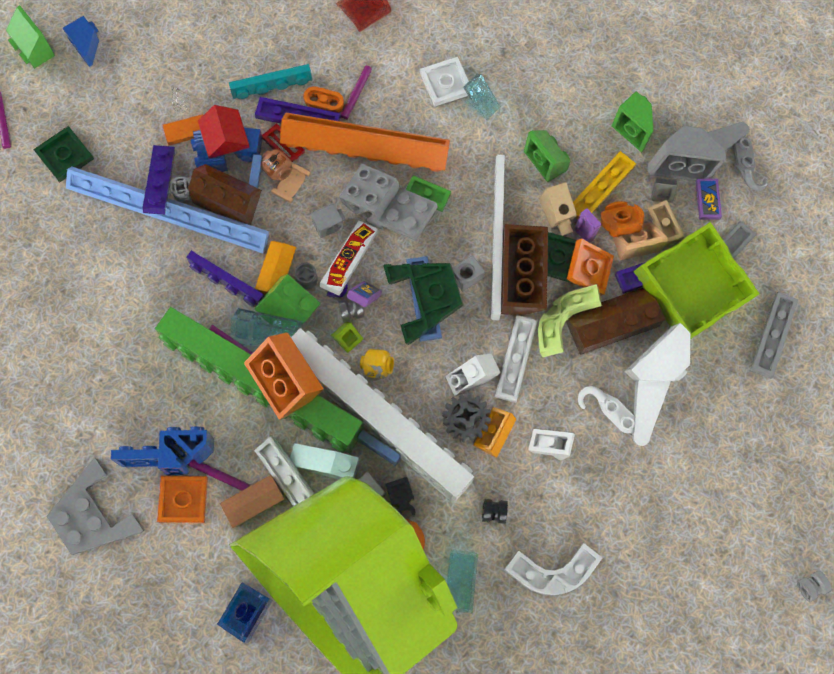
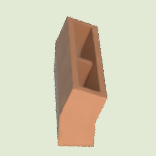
M270 475L224 500L220 505L232 528L281 502L284 500V497L274 478Z

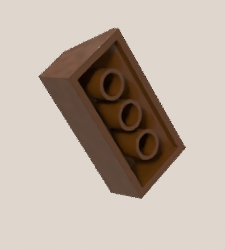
M505 224L502 243L501 314L522 316L547 310L548 227Z
M640 288L603 301L600 307L574 314L566 323L579 354L582 355L658 328L665 321V317L657 300L644 288Z

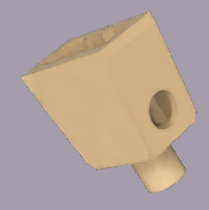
M564 182L546 188L539 201L550 227L558 226L562 236L574 233L571 221L576 217V211L567 183Z

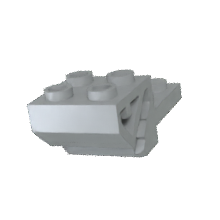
M364 164L360 165L339 196L342 204L355 214L368 211L366 221L369 224L382 230L385 227L414 241L418 239L438 208L436 202L401 188L397 178Z

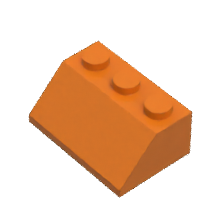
M288 332L268 336L244 362L279 420L310 403L324 389Z

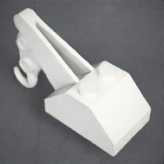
M681 323L671 326L624 371L635 381L633 414L617 398L604 393L594 386L585 387L578 394L580 407L585 409L586 406L583 402L585 395L593 394L597 398L603 414L621 432L631 433L635 444L640 446L647 445L670 382L679 381L687 374L685 369L690 366V332Z

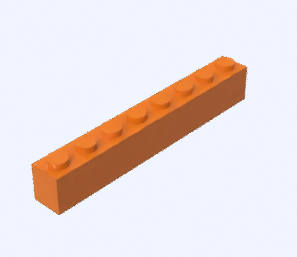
M285 113L281 120L280 143L285 144L287 147H306L309 151L324 150L334 155L342 153L347 154L351 158L366 157L370 161L384 160L393 165L400 163L408 164L412 168L426 167L435 172L445 171L450 145V140L292 113Z

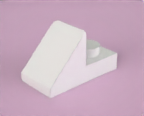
M533 429L528 450L532 453L552 455L562 461L570 457L575 434Z

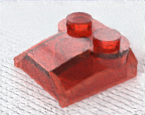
M340 0L336 3L357 27L359 32L391 12V7L387 0Z

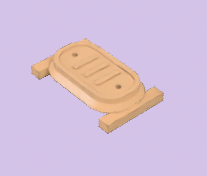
M293 162L291 174L279 182L277 190L275 188L271 190V193L290 203L293 201L291 197L297 193L305 181V177H309L311 172Z

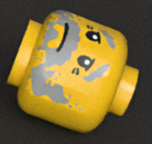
M369 349L364 356H361L360 368L363 369L367 377L385 379L393 372L394 358L386 350Z

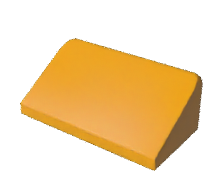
M493 407L488 416L491 418V423L486 424L488 431L482 430V438L477 437L473 446L497 458L517 419L512 413Z

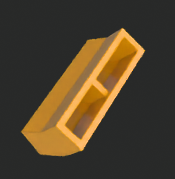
M276 241L270 242L255 286L257 291L266 295L281 276L288 274L296 247Z

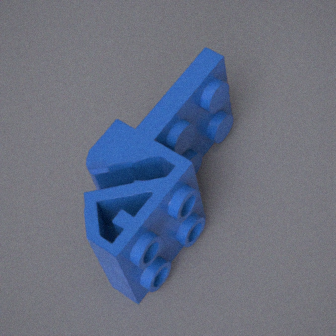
M194 426L190 427V430H181L180 427H168L167 431H160L159 449L156 446H143L141 450H133L131 446H120L119 450H111V460L121 467H158L166 475H187L190 471L187 464L193 459L200 464L214 452V438L207 430H204V427ZM175 444H177L185 452H187V456L184 459H181L173 451L174 448L182 457L185 456V454Z

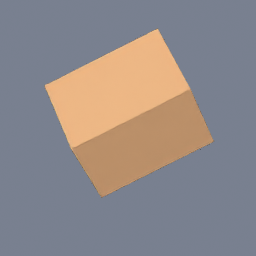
M652 222L643 223L642 230L638 233L613 237L620 261L661 252L668 241L667 236Z

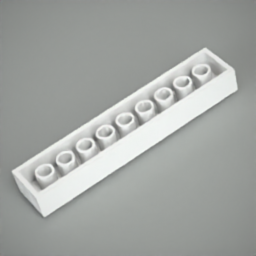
M300 328L291 338L324 388L322 391L347 413L362 421L363 426L383 444L400 454L401 459L454 504L472 483L474 478L471 474L473 472L472 469L465 463L460 465L453 459L455 455L450 450L440 448L436 444L437 440L430 433L424 434L418 429L420 426L412 418L406 419L401 414L402 410L396 404L392 403L390 405L384 400L385 396L381 391L376 388L372 390L367 385L368 381L362 375L352 373L348 363L343 359L338 361L333 356L334 352L328 346L324 345L322 347L316 342L318 339L310 331L304 332Z

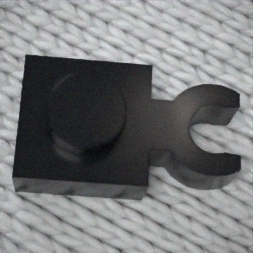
M404 477L386 483L385 486L391 505L393 507L399 505L398 512L402 516L403 511L409 510L412 517H415V508L409 504L410 501L414 500L408 478Z

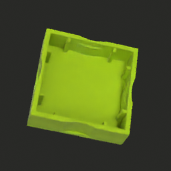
M711 222L633 271L638 280L642 282L644 289L657 300L669 326L681 323L690 332V339L760 294L743 268L733 259L727 245Z

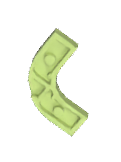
M597 284L564 294L552 303L553 306L546 314L543 313L538 326L539 348L542 357L564 352L562 328L572 315L602 306Z

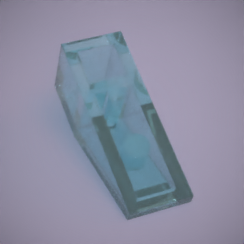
M238 308L231 318L230 337L242 345L262 344L268 336L288 332L290 337H292L301 328L302 321Z

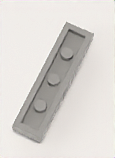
M780 292L775 294L750 371L770 379L774 377L798 299Z

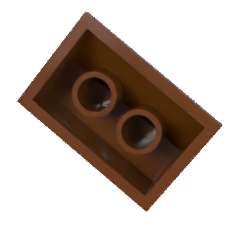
M207 164L193 169L188 187L192 203L215 214L248 225L252 223L262 192L261 189Z

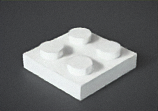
M458 57L420 69V75L434 107L472 95V87Z

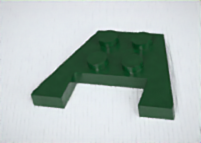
M450 263L383 265L387 281L390 285L407 279H411L422 318L400 325L407 345L413 343L464 306Z

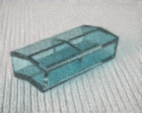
M450 550L447 585L458 607L454 612L473 614L478 554L475 552Z

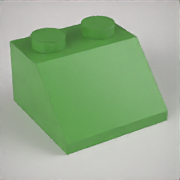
M20 5L16 7L6 29L10 36L8 41L15 51L17 49L21 51L19 56L25 64L30 63L35 69L55 55L42 32Z
M636 91L619 106L612 127L641 153L644 151L654 131L652 104L645 96L640 95Z
M532 130L528 132L524 153L547 183L566 172L570 165V158L565 151L560 149L554 136H550L546 130Z
M286 274L278 279L254 310L281 333L288 332L291 335L308 320L321 303L292 277Z

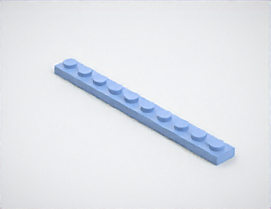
M75 167L67 169L66 189L260 253H264L266 250L270 231L169 198L165 215L143 213L142 206L145 190Z

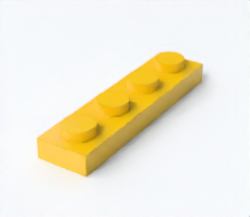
M620 151L573 201L576 211L575 218L578 220L581 212L587 208L593 213L634 169L637 163Z

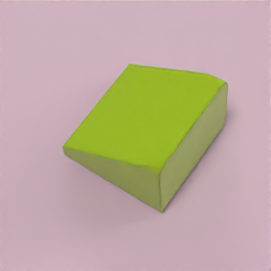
M345 322L330 335L347 353L364 339L351 322Z

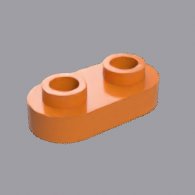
M316 86L309 87L304 92V102L308 107L336 113L341 112L344 108L343 96L338 92ZM313 97L318 98L316 101L311 100ZM332 102H336V103H337L336 106H331L330 104H331Z

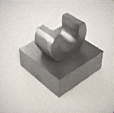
M655 179L651 196L652 201L663 202L667 200L673 203L678 186L677 181Z

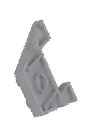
M96 458L88 464L47 515V518L71 555L144 532L134 514H130L111 527L97 506L88 489L108 475Z

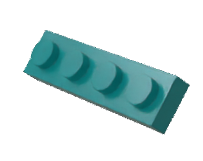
M309 64L228 83L233 99H245L252 94H266L269 90H284L288 86L295 84L305 85L308 81H312Z

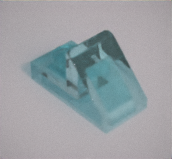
M476 74L463 87L469 96L465 103L486 120L501 107L482 74Z

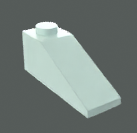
M295 443L290 456V460L296 468L338 480L345 476L355 478L359 466L358 457Z

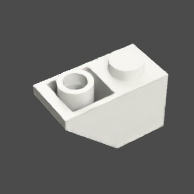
M492 354L474 356L445 377L454 396L488 382L501 372Z

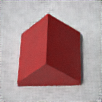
M213 105L198 120L209 159L250 148L238 109Z

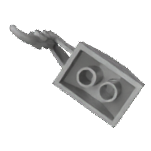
M738 122L710 132H706L703 128L682 126L664 142L648 163V173L651 176L692 181L710 179L725 162V153L734 147L736 165L742 172L746 185L753 190L760 191L765 189L768 184L767 179H764L761 185L756 184L753 180L752 174L755 168V159L752 143L746 138L750 129L744 122Z

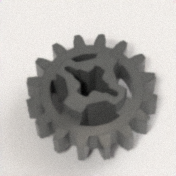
M460 393L458 400L452 397V405L446 403L445 408L448 411H443L442 413L443 417L448 418L443 420V426L449 425L446 429L447 433L454 432L453 439L461 436L462 442H465L466 437H469L471 442H474L475 435L482 438L481 431L487 432L488 426L486 424L491 423V418L486 417L490 415L491 411L490 409H484L487 406V402L480 403V396L473 399L471 393L468 394L467 398H464L463 394ZM468 404L475 406L476 409L470 407ZM459 406V411L452 416L453 411ZM463 414H467L470 417V421H466L463 418ZM482 419L480 425L474 429V424ZM456 426H461L465 431L458 429Z

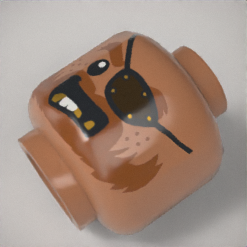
M268 150L262 155L261 168L272 180L282 181L291 174L292 162L281 150Z

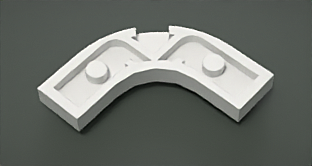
M583 543L569 563L563 568L545 570L518 551L504 571L531 591L544 595H560L582 585L602 560V557Z

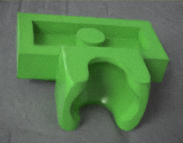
M414 175L406 190L436 202L438 206L436 210L443 212L451 196L450 190Z

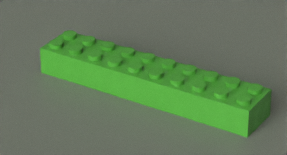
M170 306L155 327L159 334L158 338L164 342L163 345L172 351L177 349L182 353L181 356L190 362L196 360L203 370L210 374L214 371L219 375L218 378L228 385L232 382L238 387L237 390L246 396L252 394L257 398L256 402L267 408L270 404L244 364L251 354ZM319 395L310 403L288 415L294 421L293 424L304 431L306 428L310 429L316 439L322 442L325 439L333 444L331 447L341 453L346 451L350 454L358 442V436L364 430L362 421Z

